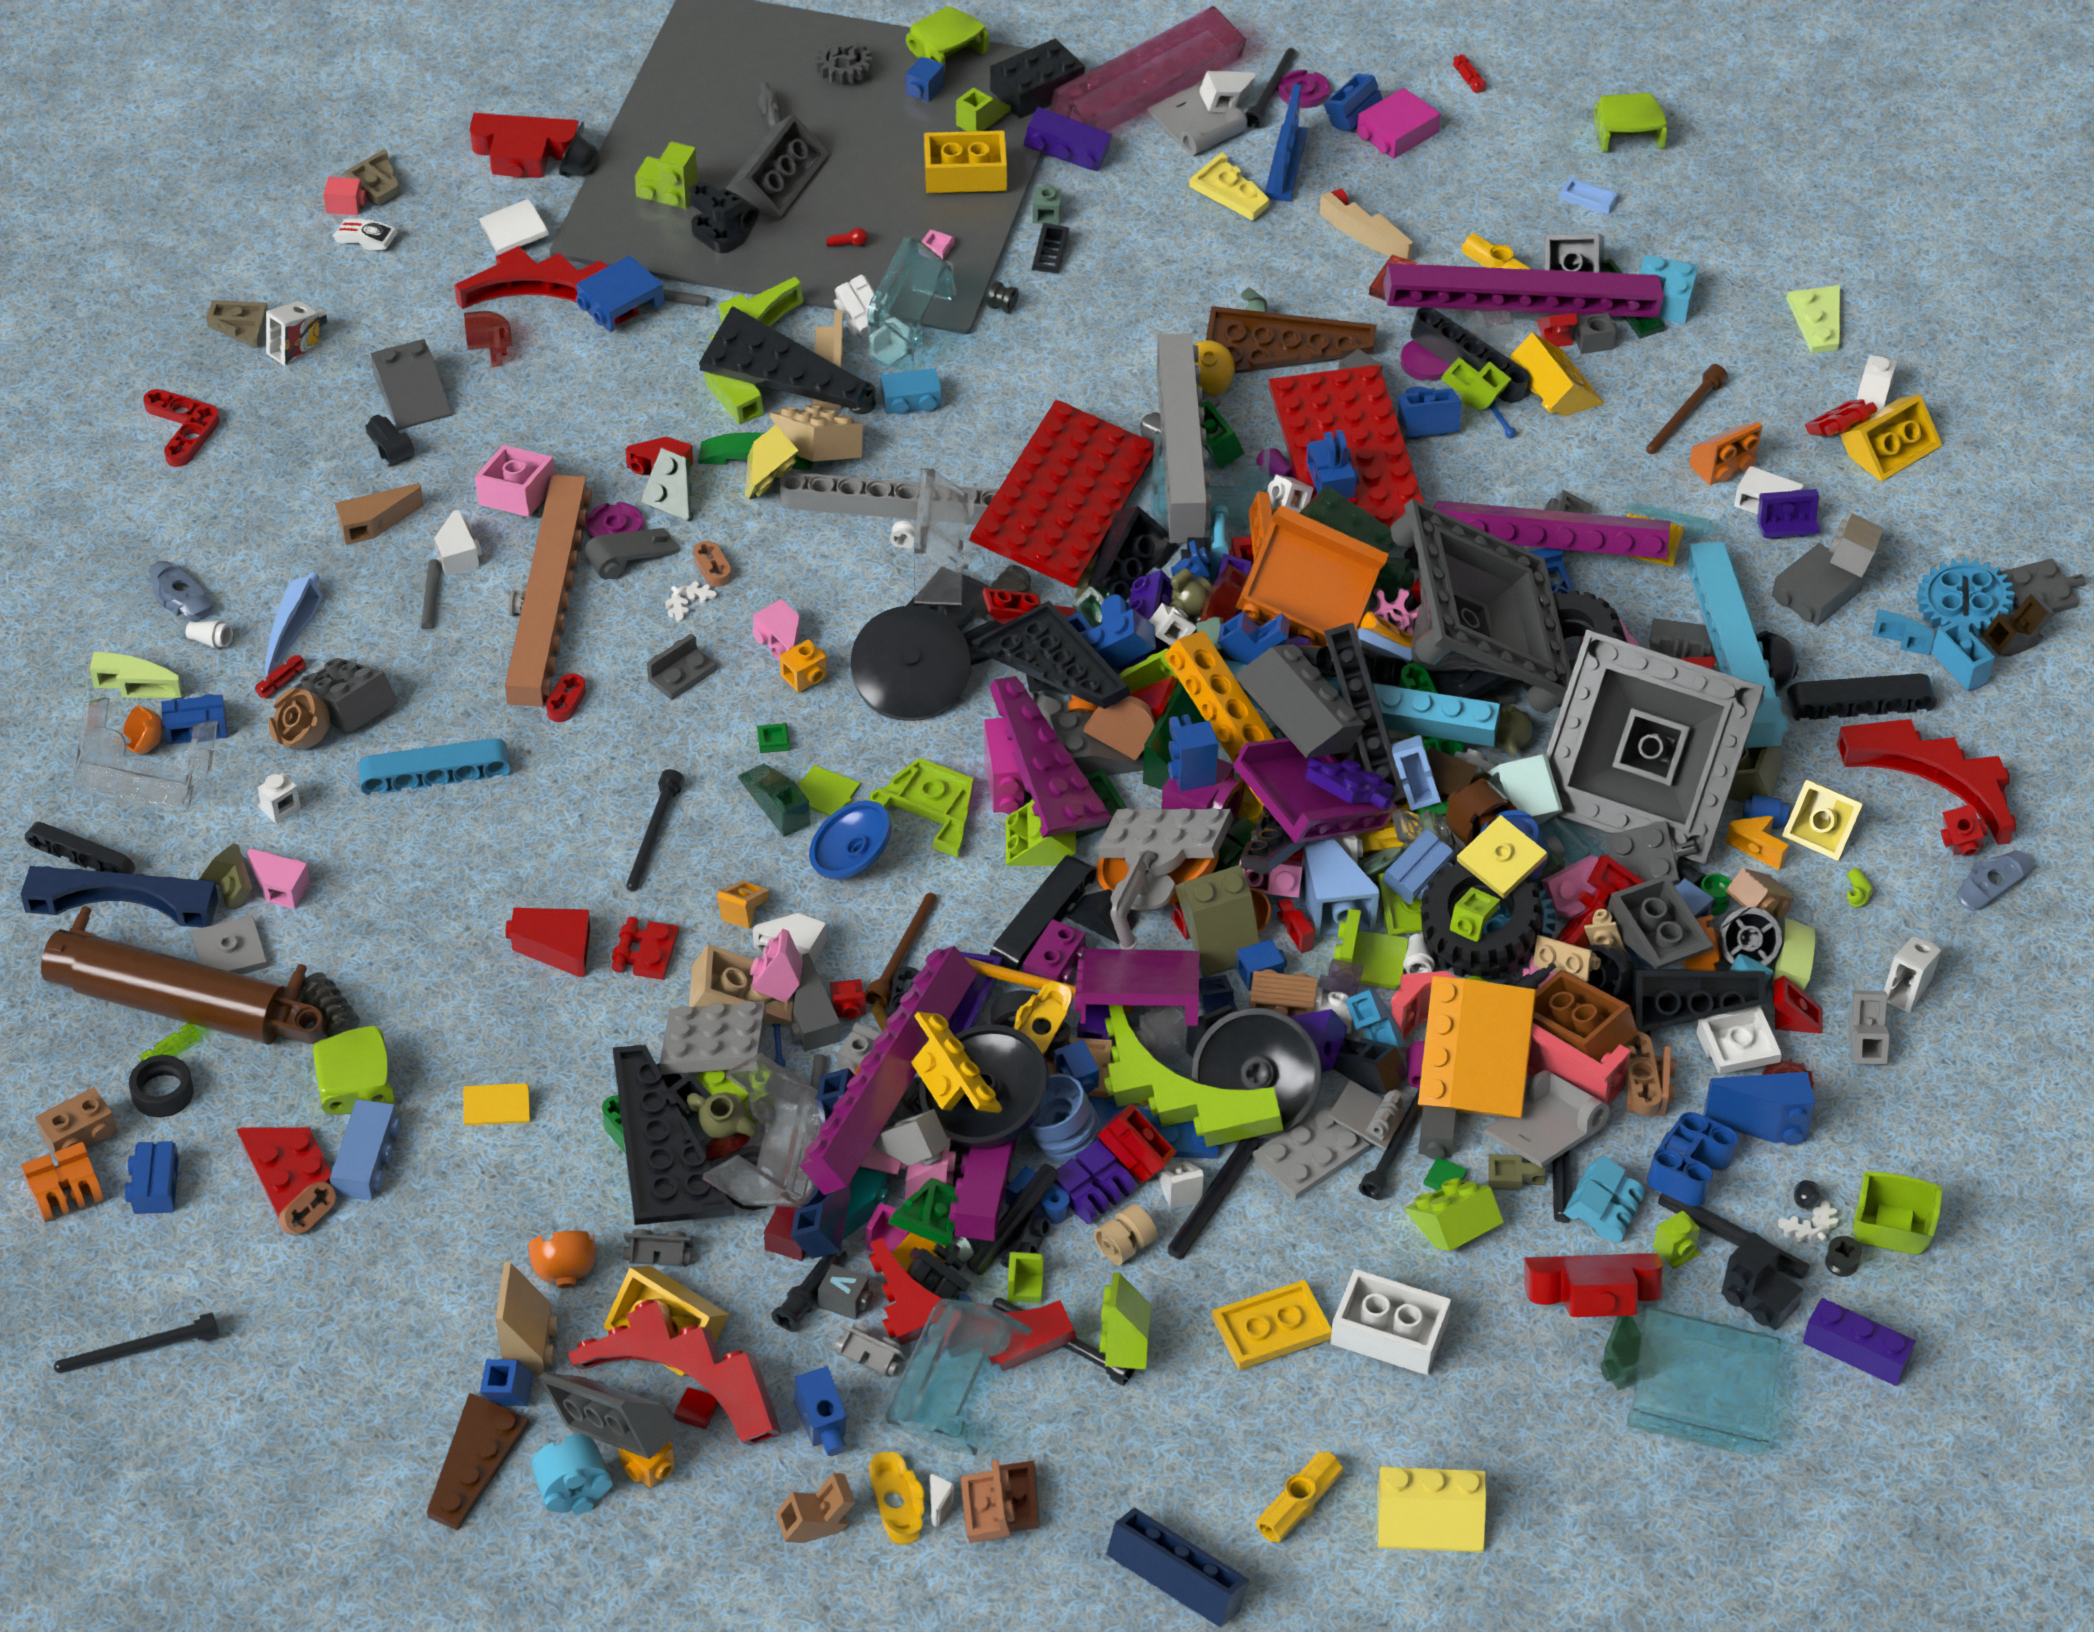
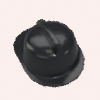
M584 122L581 123L575 138L564 153L559 168L560 176H564L566 173L583 176L590 173L598 163V150L594 144L583 137Z

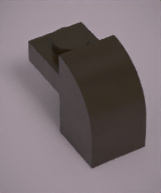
M2030 593L2013 616L1999 613L1981 636L1998 655L2011 657L2035 647L2044 638L2040 632L2055 613L2037 594Z

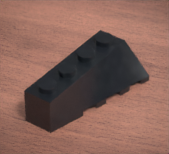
M1633 969L1631 1006L1635 1025L1639 1032L1644 1033L1658 1028H1665L1679 1023L1765 1004V971Z

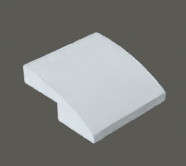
M529 199L479 218L482 229L489 237L491 245L498 255L549 235L541 217Z

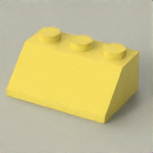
M1380 1467L1377 1485L1378 1548L1462 1552L1484 1551L1485 1471Z

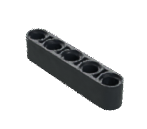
M1421 307L1417 310L1410 331L1411 338L1450 365L1460 357L1476 371L1480 372L1488 362H1491L1511 378L1506 388L1498 397L1508 403H1516L1523 399L1530 380V375L1524 368L1431 307Z
M1297 646L1307 660L1320 671L1321 675L1338 678L1328 646ZM1364 653L1373 684L1398 686L1402 668L1408 665L1403 659Z
M1920 673L1804 681L1791 685L1787 690V698L1792 715L1797 721H1800L1799 718H1809V720L1829 719V716H1838L1839 718L1858 717V714H1868V716L1886 715L1888 712L1896 711L1897 714L1914 713L1917 710L1925 709L1928 712L1937 705V698L1929 676Z
M1066 855L999 936L990 951V956L1002 957L1004 968L1019 971L1052 919L1058 922L1063 921L1070 912L1068 910L1073 903L1076 904L1087 891L1085 887L1089 883L1092 884L1094 882L1097 869L1071 855Z

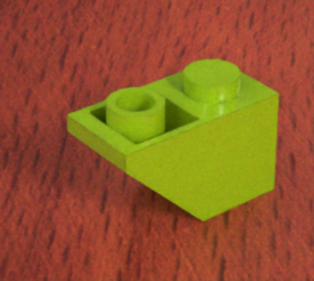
M973 87L956 100V125L967 132L984 131L1011 111V106Z

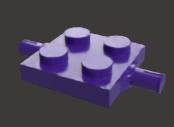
M1311 757L1308 760L1306 779L1350 804L1359 802L1369 803L1370 805L1374 804L1383 809V811H1388L1392 807L1393 802L1389 798H1391L1394 786L1384 781L1383 776L1380 774L1367 772L1360 768L1361 765L1353 760H1343V762L1335 764L1324 763L1316 757Z

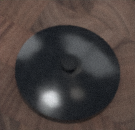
M900 606L878 614L861 629L852 648L851 675L857 692L869 707L891 719L918 721L936 717L950 709L959 700L969 680L971 658L965 637L949 618L929 608Z
M1265 1008L1238 1010L1215 1022L1206 1031L1197 1045L1191 1069L1193 1082L1215 1088L1255 1090L1274 1087L1283 1130L1255 1136L1257 1139L1278 1136L1301 1123L1313 1109L1318 1099L1323 1077L1322 1062L1318 1048L1306 1029L1293 1018L1278 1011Z
M979 1025L955 1034V1038L963 1044L964 1051L969 1059L979 1068V1074L985 1083L994 1090L995 1098L1003 1109L999 1113L976 1110L965 1093L951 1111L942 1110L921 1079L919 1097L923 1113L934 1109L947 1138H950V1143L960 1147L971 1149L991 1148L1015 1139L1035 1122L1047 1101L1050 1075L1043 1054L1026 1034L1004 1025Z

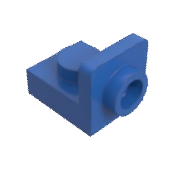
M1193 540L1189 542L1192 557L1182 559L1175 566L1171 567L1172 577L1182 569H1189L1195 575V579L1198 576L1206 578L1210 576L1208 564L1211 563V558L1205 547L1199 548L1196 541Z

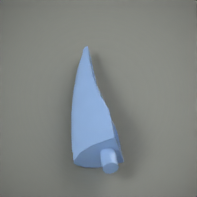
M311 572L305 578L289 582L282 596L268 641L265 664L266 677L278 667L290 646L313 619L323 595L316 587L320 579L316 573Z

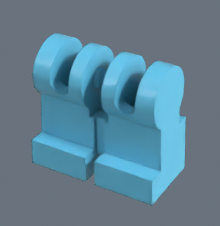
M1602 1154L1587 1166L1576 1187L1577 1190L1574 1191L1563 1214L1572 1220L1581 1219L1594 1228L1600 1237L1617 1243L1623 1239L1626 1228L1629 1227L1632 1216L1635 1215L1638 1204L1641 1203L1645 1195V1190L1639 1182L1626 1177L1624 1169Z

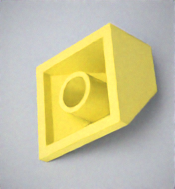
M1806 780L1782 837L1839 861L1864 804L1814 780Z

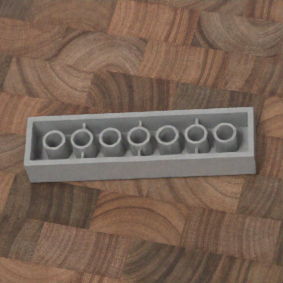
M1158 334L1156 375L1170 543H1187V537H1205V530H1210L1211 528L1210 513H1206V511H1211L1212 508L1211 493L1205 491V489L1210 488L1209 471L1203 468L1208 467V452L1202 448V446H1206V430L1200 427V425H1204V408L1198 406V404H1202V386H1196V383H1200L1201 380L1200 366L1195 365V362H1199L1198 345H1193L1192 334Z

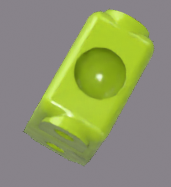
M946 6L913 23L910 27V33L905 38L909 50L918 59L923 56L944 64V73L945 58L968 45L981 54H984L989 49V34L985 29V25L975 17L951 6Z
M1651 93L1603 95L1600 97L1599 102H1595L1594 120L1601 152L1608 151L1610 135L1654 133L1658 149L1665 148L1667 135L1666 119L1657 99Z
M375 1025L352 1029L320 1040L313 1045L312 1052L323 1112L330 1115L351 1114L356 1099L388 1104L395 1103L392 1085L387 1083L388 1062L383 1031L376 1028ZM376 1095H383L382 1098H373Z
M1863 1172L1851 1234H1855V1240L1863 1245L1912 1255L1922 1254L1925 1249L1929 1248L1930 1241L1934 1237L1940 1213L1942 1187L1905 1175L1886 1172Z

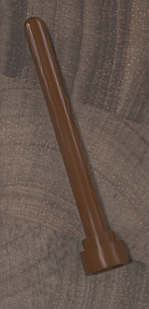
M1712 364L1703 373V383L1647 445L1646 451L1648 454H1655L1711 389L1720 388L1727 381L1728 374L1722 366Z
M930 892L925 895L880 979L868 985L865 991L867 1003L874 1004L876 1001H879L883 1007L887 1006L891 998V983L894 974L900 969L937 901V896L934 893Z

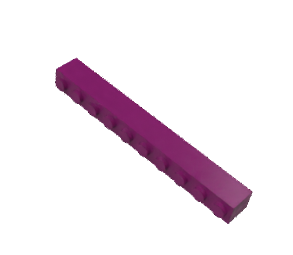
M1388 263L1383 283L1387 306L1560 314L1576 313L1583 315L1608 312L1609 316L1658 318L1664 298L1659 275Z
M955 945L944 950L936 949L927 956L925 960L927 963L923 970L913 978L914 984L911 989L900 999L901 1005L888 1018L886 1029L874 1040L873 1044L875 1046L870 1054L861 1061L859 1072L847 1083L848 1089L843 1097L834 1104L832 1115L820 1126V1134L816 1140L807 1147L805 1151L806 1156L799 1167L824 1195L848 1186L916 1075L917 1071L911 1062L929 1041L928 1036L915 1018L916 1013H937L948 1022L976 977L977 972Z

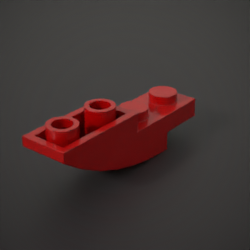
M984 588L982 592L989 614L1003 625L1041 605L1038 594ZM1054 605L1065 618L1080 611L1092 626L1087 609Z

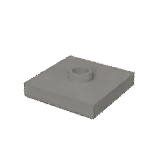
M253 915L191 931L197 957L201 964L238 974L268 968Z

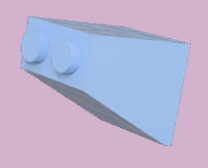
M1335 839L1310 841L1303 846L1301 887L1309 920L1315 927L1316 936L1314 938L1338 936L1340 920H1347L1348 909L1361 910L1359 931L1375 932L1379 900L1377 886Z

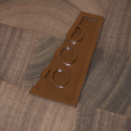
M469 1392L428 1506L427 1517L458 1531L529 1426V1418Z

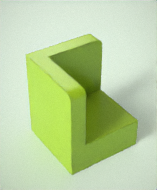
M1010 1252L1008 1301L1041 1303L1044 1255Z

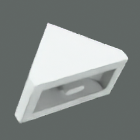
M1183 1161L1164 1166L1156 1173L1170 1209L1195 1204L1201 1199L1203 1171L1199 1167Z

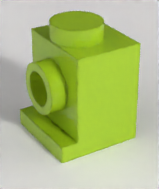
M1681 1211L1657 1225L1653 1248L1674 1270L1700 1255V1252L1696 1249L1700 1228L1684 1211Z

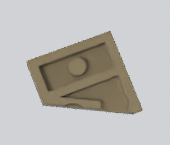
M385 149L344 172V178L361 179L362 190H366L367 198L378 206L400 194L399 185L394 176L392 164L389 162L387 150Z
M212 300L206 318L209 328L252 347H258L266 320V311H268L267 303Z

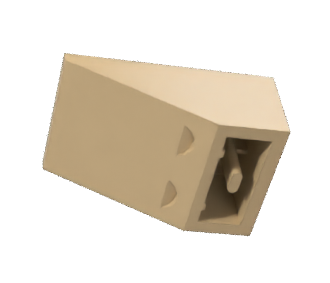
M807 405L805 410H798L796 407H781L780 412H770V418L798 449L797 456L810 461L862 458L863 424L853 421L852 416L837 415V411L822 410V406Z

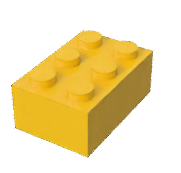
M1005 131L924 133L926 193L1007 191Z

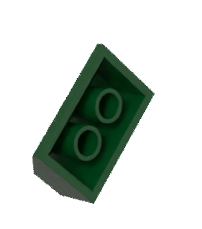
M1182 683L1177 685L1144 744L1143 784L1161 790L1170 778L1168 762L1172 761L1169 752V741L1173 740L1170 735L1169 718L1177 716L1181 724V716L1189 714L1192 724L1206 722Z

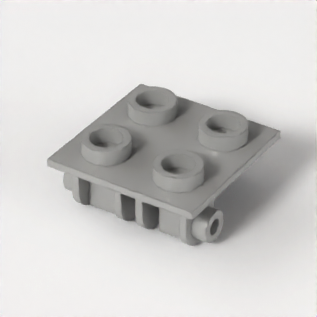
M1349 1080L1328 1117L1342 1127L1348 1128L1365 1138L1368 1142L1385 1150L1406 1113L1401 1110L1404 1104V1097L1401 1091L1393 1090L1389 1091L1384 1099Z

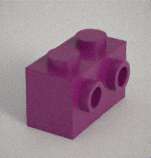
M1052 919L1023 962V972L1070 984L1078 959H1084L1085 949H1088L1086 946V932Z

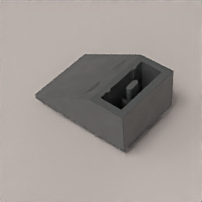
M341 658L329 660L325 663L323 669L304 676L299 684L292 687L306 689L322 698L329 709L330 723L337 729L347 733L353 732L398 703L383 671Z

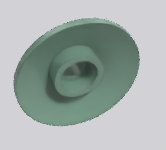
M1392 847L1379 851L1360 860L1358 866L1370 877L1372 882H1377V874L1385 873L1400 857L1402 850L1400 847Z

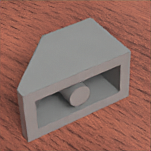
M932 1109L883 1127L872 1146L908 1166L920 1161L925 1166L941 1158L940 1152L949 1147L950 1142L935 1110Z

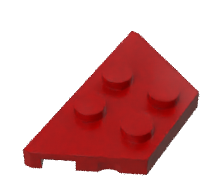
M241 1127L237 1129L239 1139L278 1220L281 1211L307 1186L317 1182L331 1184L330 1176L332 1172L309 1127Z

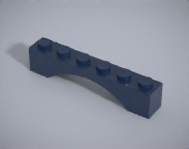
M30 866L20 894L25 913L58 915L85 904L104 901H124L156 909L170 917L179 926L199 928L211 926L219 901L215 881L147 876L143 874H123L110 871L64 869L50 866Z
M849 1068L821 1075L816 1098L820 1126L830 1118L834 1111V1104L843 1097L848 1089L847 1083L855 1076ZM854 1176L847 1187L825 1195L815 1186L806 1202L795 1209L790 1237L812 1259L841 1251Z

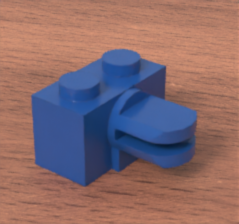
M1411 387L1406 390L1405 394H1399L1397 421L1399 425L1407 429L1406 438L1416 439L1424 435H1447L1449 432L1460 431L1462 401L1453 388L1436 390L1435 388Z
M1335 430L1334 438L1329 431L1324 432L1323 440L1307 443L1306 464L1321 503L1354 498L1355 485H1359V473L1357 468H1352L1351 452L1349 448H1346V439L1342 430Z
M1111 595L1101 604L1102 624L1085 632V640L1113 670L1156 649L1154 624L1133 608L1131 609L1130 603L1119 595Z
M1189 714L1181 716L1180 724L1177 716L1170 717L1169 729L1173 740L1169 741V752L1172 761L1168 762L1170 779L1176 780L1179 791L1216 785L1218 742L1210 721L1192 724Z

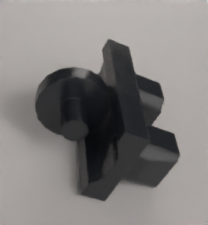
M937 1243L932 1251L939 1256V1259L924 1248L919 1250L914 1247L909 1256L913 1260L909 1265L907 1273L916 1282L923 1285L930 1274L933 1273L939 1280L931 1292L947 1301H950L958 1291L966 1292L971 1283L949 1267L951 1265L959 1271L964 1266V1262L957 1258L960 1252L959 1246L952 1243L945 1249Z

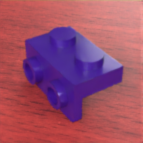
M1817 489L1760 493L1757 524L1763 537L1778 539L1785 536L1805 537L1810 534H1819L1821 527L1817 521L1819 502Z

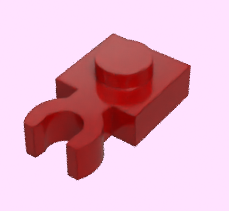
M1289 898L1277 902L1281 910L1276 912L1277 918L1282 924H1285L1288 935L1301 954L1313 950V940L1316 936L1313 923L1309 919L1306 920L1300 910H1295Z

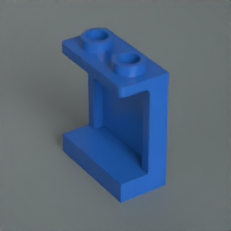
M630 255L576 283V301L580 309L588 312L598 325H602L609 332L615 330L616 317L646 301L655 309L665 305L663 283Z

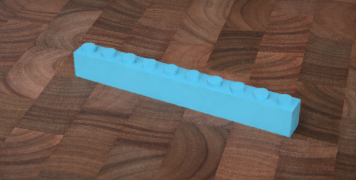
M1724 542L1689 544L1687 561L1689 576L1720 672L1765 686L1763 692L1764 700L1761 707L1757 709L1745 748L1781 746L1783 734L1788 731L1787 716L1781 713V698L1775 695L1774 678L1769 677V663L1767 659H1763V646L1761 641H1757V628L1755 623H1751L1750 607L1745 606L1744 589L1739 588L1738 571L1733 570V556L1727 552Z
M1224 660L1234 677L1237 672L1247 666L1240 662ZM1323 676L1344 700L1338 678ZM1237 680V682L1239 683V685L1251 701L1254 708L1263 710L1262 707L1255 701V699ZM1373 684L1387 730L1495 747L1500 722V703Z

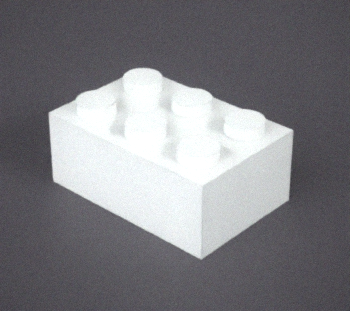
M1354 1269L1333 1319L1330 1344L1428 1375L1448 1324L1451 1299Z

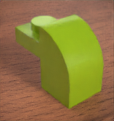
M1459 357L1446 370L1441 380L1462 395V404L1475 410H1483L1489 407L1502 393L1511 378L1491 362H1488L1478 372Z

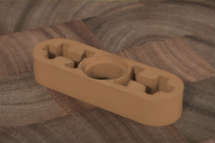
M1638 1031L1624 1045V1047L1631 1050L1626 1081L1633 1110L1640 1115L1650 1116L1657 1113L1660 1109L1662 1091L1652 1041L1647 1034ZM1632 1045H1638V1048L1641 1050L1640 1057H1636V1049ZM1639 1068L1645 1069L1650 1073V1076L1639 1078L1634 1075L1633 1071ZM1647 1089V1098L1651 1102H1646L1645 1098L1642 1097L1643 1090Z

